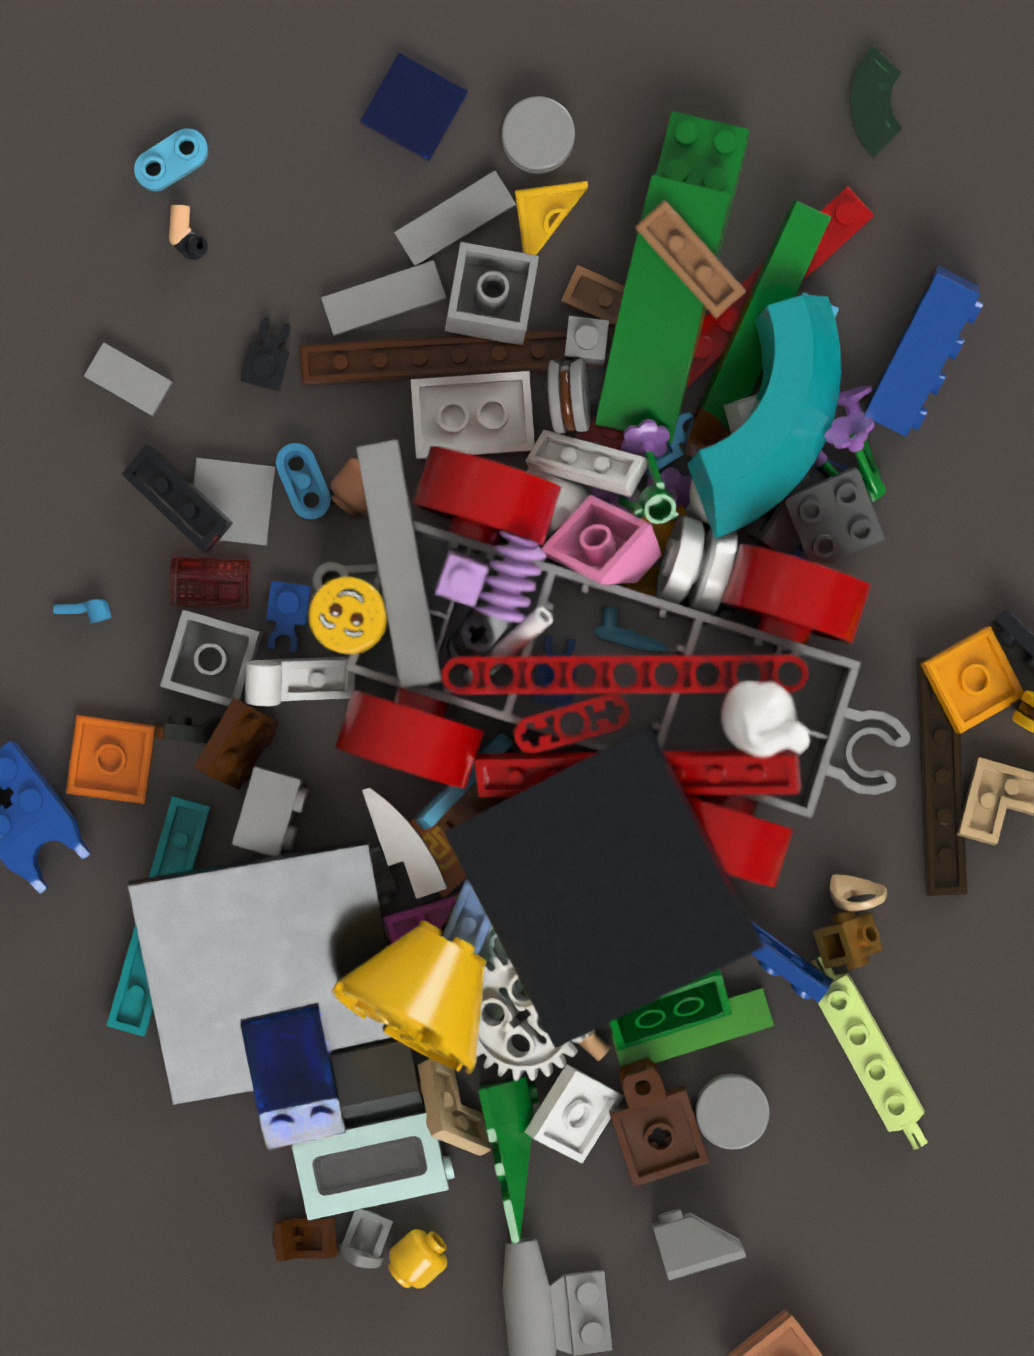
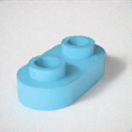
M189 128L181 129L137 158L134 165L137 181L143 188L149 191H161L171 186L204 164L208 156V145L205 138L198 131ZM184 142H192L195 146L194 151L189 155H184L180 152V147ZM151 163L161 165V171L156 176L147 174V167Z

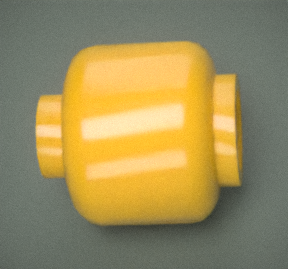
M420 1229L411 1230L390 1249L388 1269L395 1280L403 1287L424 1288L446 1269L447 1258L444 1251L447 1249L444 1240L434 1231L426 1233Z

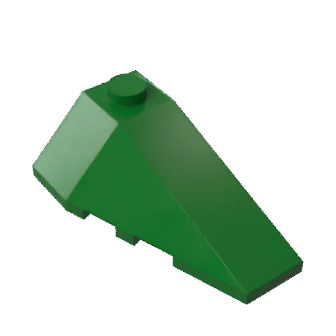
M526 1073L522 1074L518 1081H514L513 1076L479 1083L478 1089L489 1143H492L494 1165L498 1181H500L501 1196L512 1244L520 1242L531 1147V1137L525 1133V1130L534 1117L533 1106L540 1105L535 1081L527 1083Z

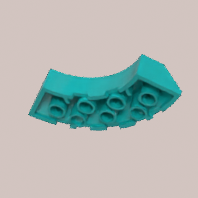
M800 295L767 305L754 320L761 345L763 379L760 392L757 394L753 407L745 422L737 431L721 442L700 450L687 464L715 539L747 526L780 503L800 483L814 464L826 442L824 435L831 428L834 420L841 381L840 342L836 320L828 296Z

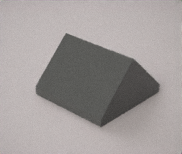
M397 1040L331 1054L340 1109L347 1127L425 1110L413 1053L410 1047Z

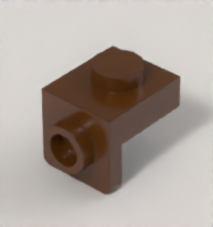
M293 1216L275 1221L272 1244L275 1249L276 1260L288 1261L295 1258L331 1259L337 1257L335 1217H321L308 1220L307 1216Z

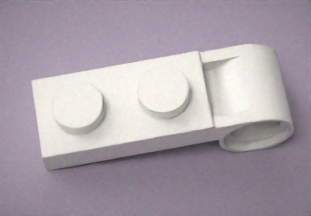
M349 657L247 661L245 703L256 706H275L281 704V701L349 699L355 688V673L346 671Z

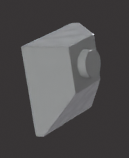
M681 1209L671 1210L658 1215L659 1222L652 1223L668 1280L746 1257L739 1238L690 1212L682 1214Z

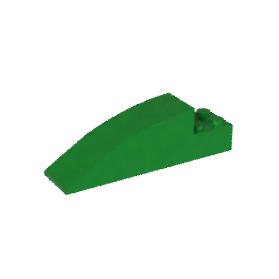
M672 111L656 175L651 177L641 221L666 200L719 260L749 143V129ZM639 232L622 297L595 425L624 432L631 425L638 426L643 420L651 419L657 423V426H664L668 429L670 437L666 443L673 444L707 308Z

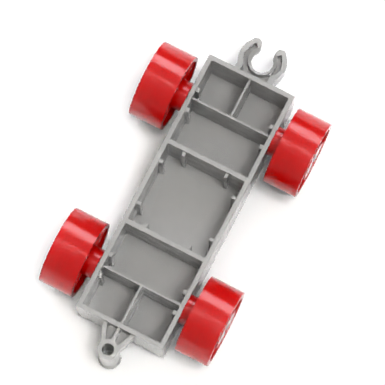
M430 446L412 505L451 521L447 531L413 521L442 677L444 666L451 660L446 649L447 641L467 617L466 614L472 607L436 594V584L448 550L451 549L488 562L486 576H497L498 572L489 566V562L503 560V556L494 550L495 546L500 545L502 539L500 531L513 533L537 542L538 546H543L561 487L543 478L494 461L444 447ZM739 544L729 582L721 603L759 617L757 629H753L615 584L601 585L580 573L539 560L532 561L541 569L540 575L527 576L536 584V588L533 591H522L521 593L530 599L529 606H517L516 608L525 615L526 619L537 608L543 607L551 614L552 623L513 657L547 656L544 650V638L547 635L553 636L552 649L556 653L565 651L567 638L576 639L575 649L571 656L792 655L799 657L806 664L809 673L807 682L798 691L788 693L793 700L796 722L807 729L810 740L809 746L801 753H798L801 783L799 793L704 795L703 800L687 796L727 874L776 888L794 829L754 817L758 802L812 818L825 776L835 778L844 787L861 794L877 795L891 791L896 786V778L889 772L879 769L864 771L859 768L853 761L852 747L859 737L866 734H876L886 744L903 747L910 741L909 732L898 719L885 712L872 710L860 712L847 707L860 668V662L808 646L812 634L853 644L871 587L867 582L786 554L751 545ZM328 562L317 568L314 574L313 583L317 591L333 579L353 577L373 586L384 599L378 564L343 566L338 563ZM484 581L480 592H486L488 589L492 591V587ZM603 607L619 608L618 628L632 629L639 635L655 639L667 645V651L634 649L608 642L596 636L593 630L595 627L602 626ZM387 622L385 632L377 644L362 653L350 654L346 671L398 687L394 700L391 702L353 690L334 748L431 780L466 789L484 731L444 719L449 703L516 725L526 717L564 706L531 702L532 694H456L446 688L443 679L440 682L402 689L400 687L389 622ZM514 622V624H513V625L508 629V631L493 645V647H494L500 640H502L508 633H510L516 626H518L521 622ZM745 662L738 667L736 675L740 683L746 681L756 682L759 673L755 665ZM790 662L783 663L777 673L780 682L787 686L794 685L800 675L797 666ZM581 663L576 665L575 684L580 687L590 686L595 680V670L589 664ZM661 663L654 671V678L661 686H671L676 681L677 672L671 664ZM711 663L700 664L695 672L696 680L703 686L713 685L718 677L717 669ZM457 664L449 671V681L452 685L459 688L468 685L463 677L467 666ZM504 664L490 676V681L497 687H507L513 681V670ZM618 664L613 671V679L620 686H630L636 680V671L630 664ZM536 666L533 667L530 674L533 683ZM728 693L616 694L624 698L630 708V717L626 725L616 731L573 742L601 751L651 726L663 751L738 750V747L729 740L722 727V705ZM573 694L572 704L607 694ZM611 700L605 702V709L600 712L593 713V705L584 707L590 717V731L599 729L595 721L609 719L611 724L617 723V715L623 713L622 707L614 706ZM567 712L560 719V728L566 735H577L583 729V718L577 712ZM553 716L544 719L548 724L544 728L536 729L533 723L526 724L528 729L547 735L551 734V736L559 738L553 728Z

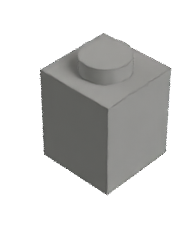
M569 316L564 361L570 360L573 362V358H582L585 360V363L603 365L609 320Z

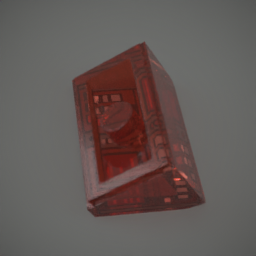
M172 558L169 570L170 606L249 609L251 562L249 560Z

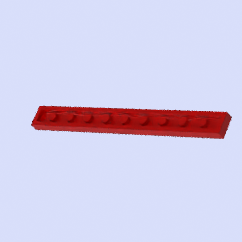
M846 187L820 211L831 216V219L802 282L875 216L849 187ZM763 264L740 284L747 292L718 318H715L711 313L704 317L687 387L722 356ZM596 417L590 421L588 431L578 432L573 437L591 443L597 442L599 445L616 450L621 448V443L625 440L623 432L596 426Z

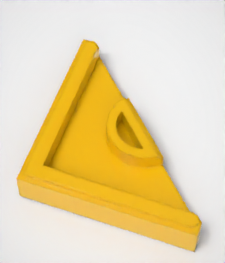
M588 181L515 190L523 253L537 256L586 192Z

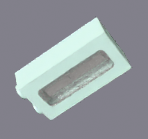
M426 1109L420 1112L355 1126H345L294 1137L291 1145L307 1219L312 1220L449 1190L448 1180L455 1178L452 1159L450 1155L443 1156L440 1140L431 1137L426 1125Z

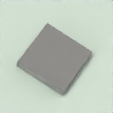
M196 458L194 486L233 522L219 541L268 545L276 474L275 466Z

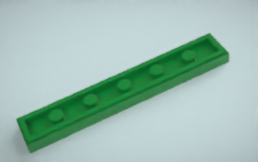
M796 200L791 202L698 409H705L720 420L729 434H731L723 405L749 397L762 370L761 345L754 320L767 305L796 296L831 219V216Z

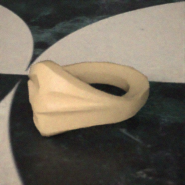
M835 874L831 877L829 884L830 898L834 906L841 910L858 911L874 908L882 904L887 898V889L884 885L847 875ZM863 894L876 895V897L867 901H847L851 896Z

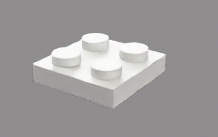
M566 1064L540 1108L535 1113L525 1133L534 1140L583 1164L611 1118L609 1110L618 1107L624 1096L610 1086Z

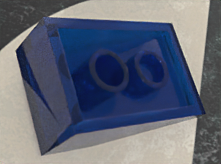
M319 1006L240 1023L258 1115L267 1150L346 1133L345 1119L340 1109L331 1054Z

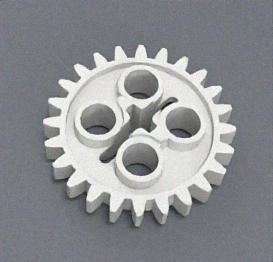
M498 954L493 958L495 969L488 963L484 966L485 975L477 1056L483 1053L487 1056L484 1063L485 1069L494 1062L499 1064L498 1076L500 1077L508 1068L513 1071L514 1081H518L525 1070L530 1080H535L538 1075V1068L548 1077L553 1073L552 1062L562 1069L567 1064L563 1053L574 1057L578 1050L571 1041L558 1048L554 1047L529 997L519 992L517 988L519 977L509 958L508 962H506ZM500 987L507 989L510 999L500 992ZM487 1004H499L504 1010V1020L496 1021L489 1017L486 1008ZM527 1009L531 1015L528 1019L520 1022L516 1015L519 1011ZM537 1032L547 1039V1043H542L539 1040ZM514 1034L524 1035L530 1043L529 1051L521 1052L515 1049L512 1044V1036ZM585 1035L572 1040V1042L582 1043Z

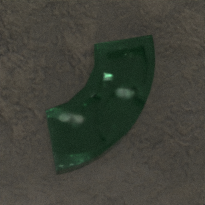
M872 46L861 60L855 72L850 90L852 124L860 143L873 159L902 130L893 116L890 102L893 85L901 72L875 46Z

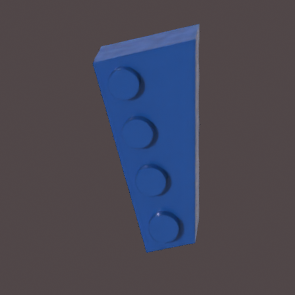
M938 265L931 276L933 281L930 287L922 294L911 318L913 320L910 326H907L893 353L894 357L891 362H888L864 410L866 417L872 418L873 421L907 437L911 428L919 430L928 412V409L922 407L929 393L937 395L947 375L941 372L942 367L948 357L955 360L965 338L959 336L965 323L968 322L973 325L983 306V303L978 301L980 296L978 285Z

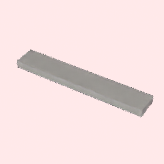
M392 440L356 447L400 687L403 689L442 681L398 441Z

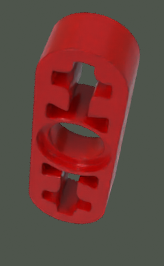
M607 694L520 720L514 730V740L517 746L525 752H542L619 730L628 722L630 708L626 700L619 695ZM609 700L612 701L614 706L622 707L623 713L617 715V723L611 724L609 719H600L595 721L599 729L590 731L591 721L584 709L585 706L593 705V713L603 711L605 709V702ZM570 711L579 713L584 721L582 731L574 736L566 735L560 728L561 717ZM546 717H554L553 728L560 738L559 741L551 742V734L539 737V745L532 747L529 741H522L521 734L526 732V724L533 723L536 729L548 726L544 720Z

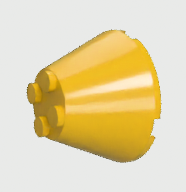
M421 920L418 927H415L363 963L333 986L331 990L333 996L364 1020L366 1017H369L374 1021L386 1024L382 1031L385 1034L446 1067L460 1071L462 1066L465 1065L467 1067L465 1072L468 1074L472 1073L476 1066L485 975L484 966L487 961L475 954V948L466 941L454 937L452 942L441 936L442 931Z

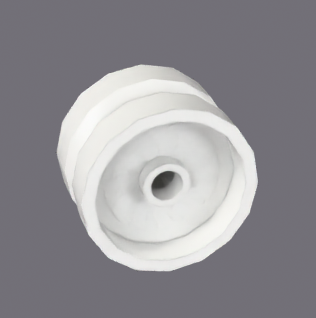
M680 516L670 533L663 553L656 582V598L679 605L688 595L690 609L713 615L723 598L729 582L737 550V532L735 531L715 539L711 529L705 536L702 521Z

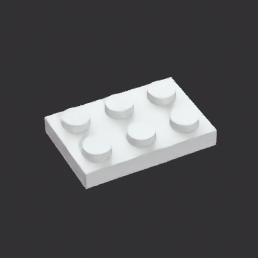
M529 371L411 379L416 460L426 459L430 446L444 447L474 456L531 452L535 442Z

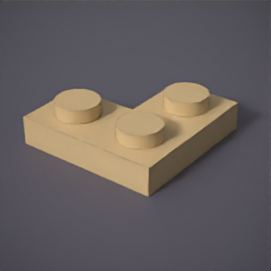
M978 757L975 760L957 835L995 846L998 844L1007 808L1034 816V772Z
M432 1059L418 1064L419 1088L424 1098L427 1114L426 1125L431 1137L478 1156L491 1151L492 1146L489 1143L483 1113L461 1104L455 1070Z

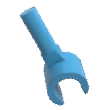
M94 599L79 604H54L53 606L54 614H81L87 612L90 624L111 618L109 605L103 599Z

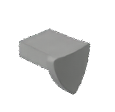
M365 1208L355 1210L343 1242L338 1241V1254L356 1267H380L384 1259L380 1255L394 1219Z

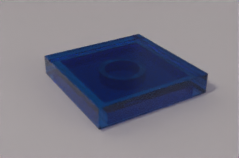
M398 53L360 123L430 162L467 97L468 91Z

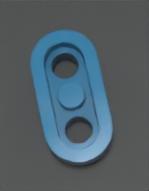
M291 443L284 446L276 457V468L294 511L300 517L307 520L322 518L329 511L332 500L313 452L307 446L300 443ZM293 457H301L303 459L304 466L300 471L290 469L289 462ZM310 493H315L319 497V503L314 508H309L304 503L306 495Z

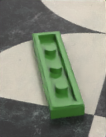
M760 987L728 997L732 1015L618 1051L612 1033L611 1037L620 1066L644 1058H650L654 1063L773 1027L774 1023L763 988Z

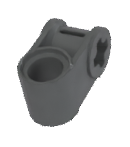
M479 598L475 607H486L487 603ZM472 606L466 614L467 617L447 641L446 649L451 659L457 657H481L493 647L514 622L492 617L474 609Z

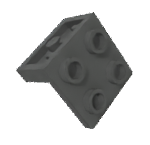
M855 467L784 498L785 506L800 541L797 548L802 560L825 566L885 539L860 472Z

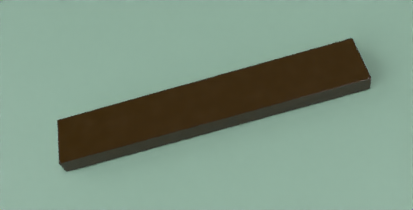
M916 658L926 896L966 895L965 837L957 835L964 807L961 734L955 733L920 663L929 658Z

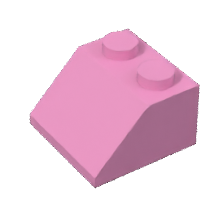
M593 495L588 496L541 548L551 560L601 585L638 582L662 555L650 523Z

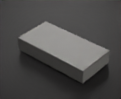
M104 342L84 375L88 380L153 417L173 384L172 381Z

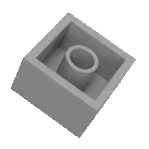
M460 242L445 332L523 346L539 256Z
M182 609L160 687L226 706L230 705L233 698L243 702L246 662L255 660L263 633Z
M261 766L254 767L232 845L270 856L284 854V851L290 852L293 849L298 833V827L292 826L296 812L301 813L304 811L310 789L303 788L305 779Z

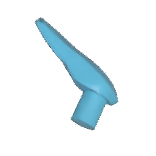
M603 607L602 626L595 627L593 630L596 636L608 642L634 649L667 651L668 646L655 639L639 635L632 629L618 628L619 608Z

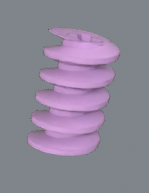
M501 530L500 535L509 543L508 545L495 546L494 550L503 556V560L489 562V566L497 571L498 574L497 576H485L484 581L492 587V591L480 592L479 597L487 605L486 607H474V609L501 620L522 622L525 619V615L516 607L529 606L530 599L521 592L533 591L536 588V584L527 576L540 575L541 569L532 561L545 560L547 554L538 547L539 544L537 542Z

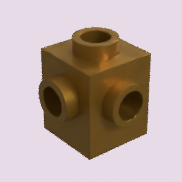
M843 911L830 916L831 924L813 931L825 969L846 964L848 970L858 968L870 963V955L883 950L879 932L871 912L855 916L854 911Z

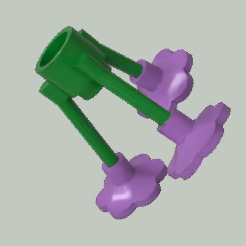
M863 385L839 393L837 405L844 406L847 417L843 416L835 419L831 424L832 428L827 430L824 436L828 443L834 444L835 448L842 449L848 446L850 452H854L859 463L855 468L859 470L869 498L873 502L885 494L886 487L880 478L881 473L875 463L867 439L868 432L874 428L875 424L872 418L865 416L859 400L864 395L872 392L873 388L872 385ZM821 450L813 465L816 468L821 467L830 477L839 474L827 461L828 456Z
M643 420L638 426L631 425L624 430L625 440L621 443V451L645 457L651 475L647 479L648 487L642 491L639 497V503H634L632 496L627 497L590 486V490L593 496L623 511L630 510L638 518L646 516L652 523L663 524L670 519L678 517L677 506L683 505L686 509L689 505V490L692 479L687 475H681L680 471L673 466H668L664 468L662 473H659L655 457H660L667 451L666 442L669 440L670 434L666 427L657 426L654 420Z

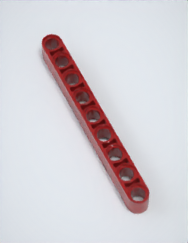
M792 655L457 657L446 663L443 668L442 679L446 688L456 694L728 693L740 683L736 675L738 667L742 663L748 662L755 665L758 669L759 676L756 682H774L789 693L801 689L807 682L809 673L804 661ZM785 662L793 663L799 669V679L792 686L784 685L778 679V669ZM581 663L589 664L595 670V680L587 687H580L572 680V670ZM621 663L630 664L636 671V680L627 687L618 685L613 679V671ZM661 663H669L676 669L677 678L671 686H661L654 678V671ZM702 663H711L718 672L716 682L708 687L701 685L696 680V669ZM465 664L470 667L473 676L469 685L459 688L451 684L449 681V671L453 666ZM497 664H506L513 670V681L507 687H497L490 681V671ZM537 664H547L554 670V681L547 687H538L531 680V670Z

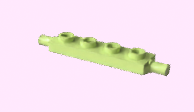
M821 956L814 958L810 963L833 979L827 993L818 1004L887 1130L891 1132L903 1129L913 1150L918 1149L920 1145L921 1147L924 1146L928 1141L924 1137L917 1121L924 1115L925 1110L849 972L835 974L832 968H824Z

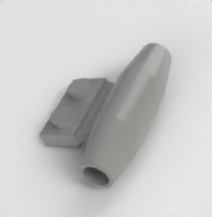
M536 1238L520 1239V1242L512 1244L511 1240L505 1242L502 1293L509 1356H556V1349L573 1356L613 1351L605 1272L599 1269L562 1274L561 1277L549 1284Z

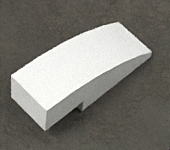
M367 788L362 790L387 864L390 866L402 861L404 862L416 899L447 889V884L437 861L409 820L391 802L374 789Z

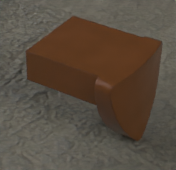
M699 408L694 414L687 430L685 453L689 457H694L700 450L721 442L731 434L714 415L703 408Z

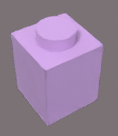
M449 549L436 584V594L475 607L488 571V562Z

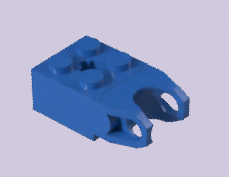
M9 741L0 748V789L8 790L11 788L14 794L10 797L13 803L11 807H8L7 804L0 805V859L9 870L28 880L38 893L41 894L49 888L43 879L42 871L38 865V854L45 843L53 840L62 842L68 848L74 850L82 860L92 853L82 840L77 820L66 807L64 801L16 741Z

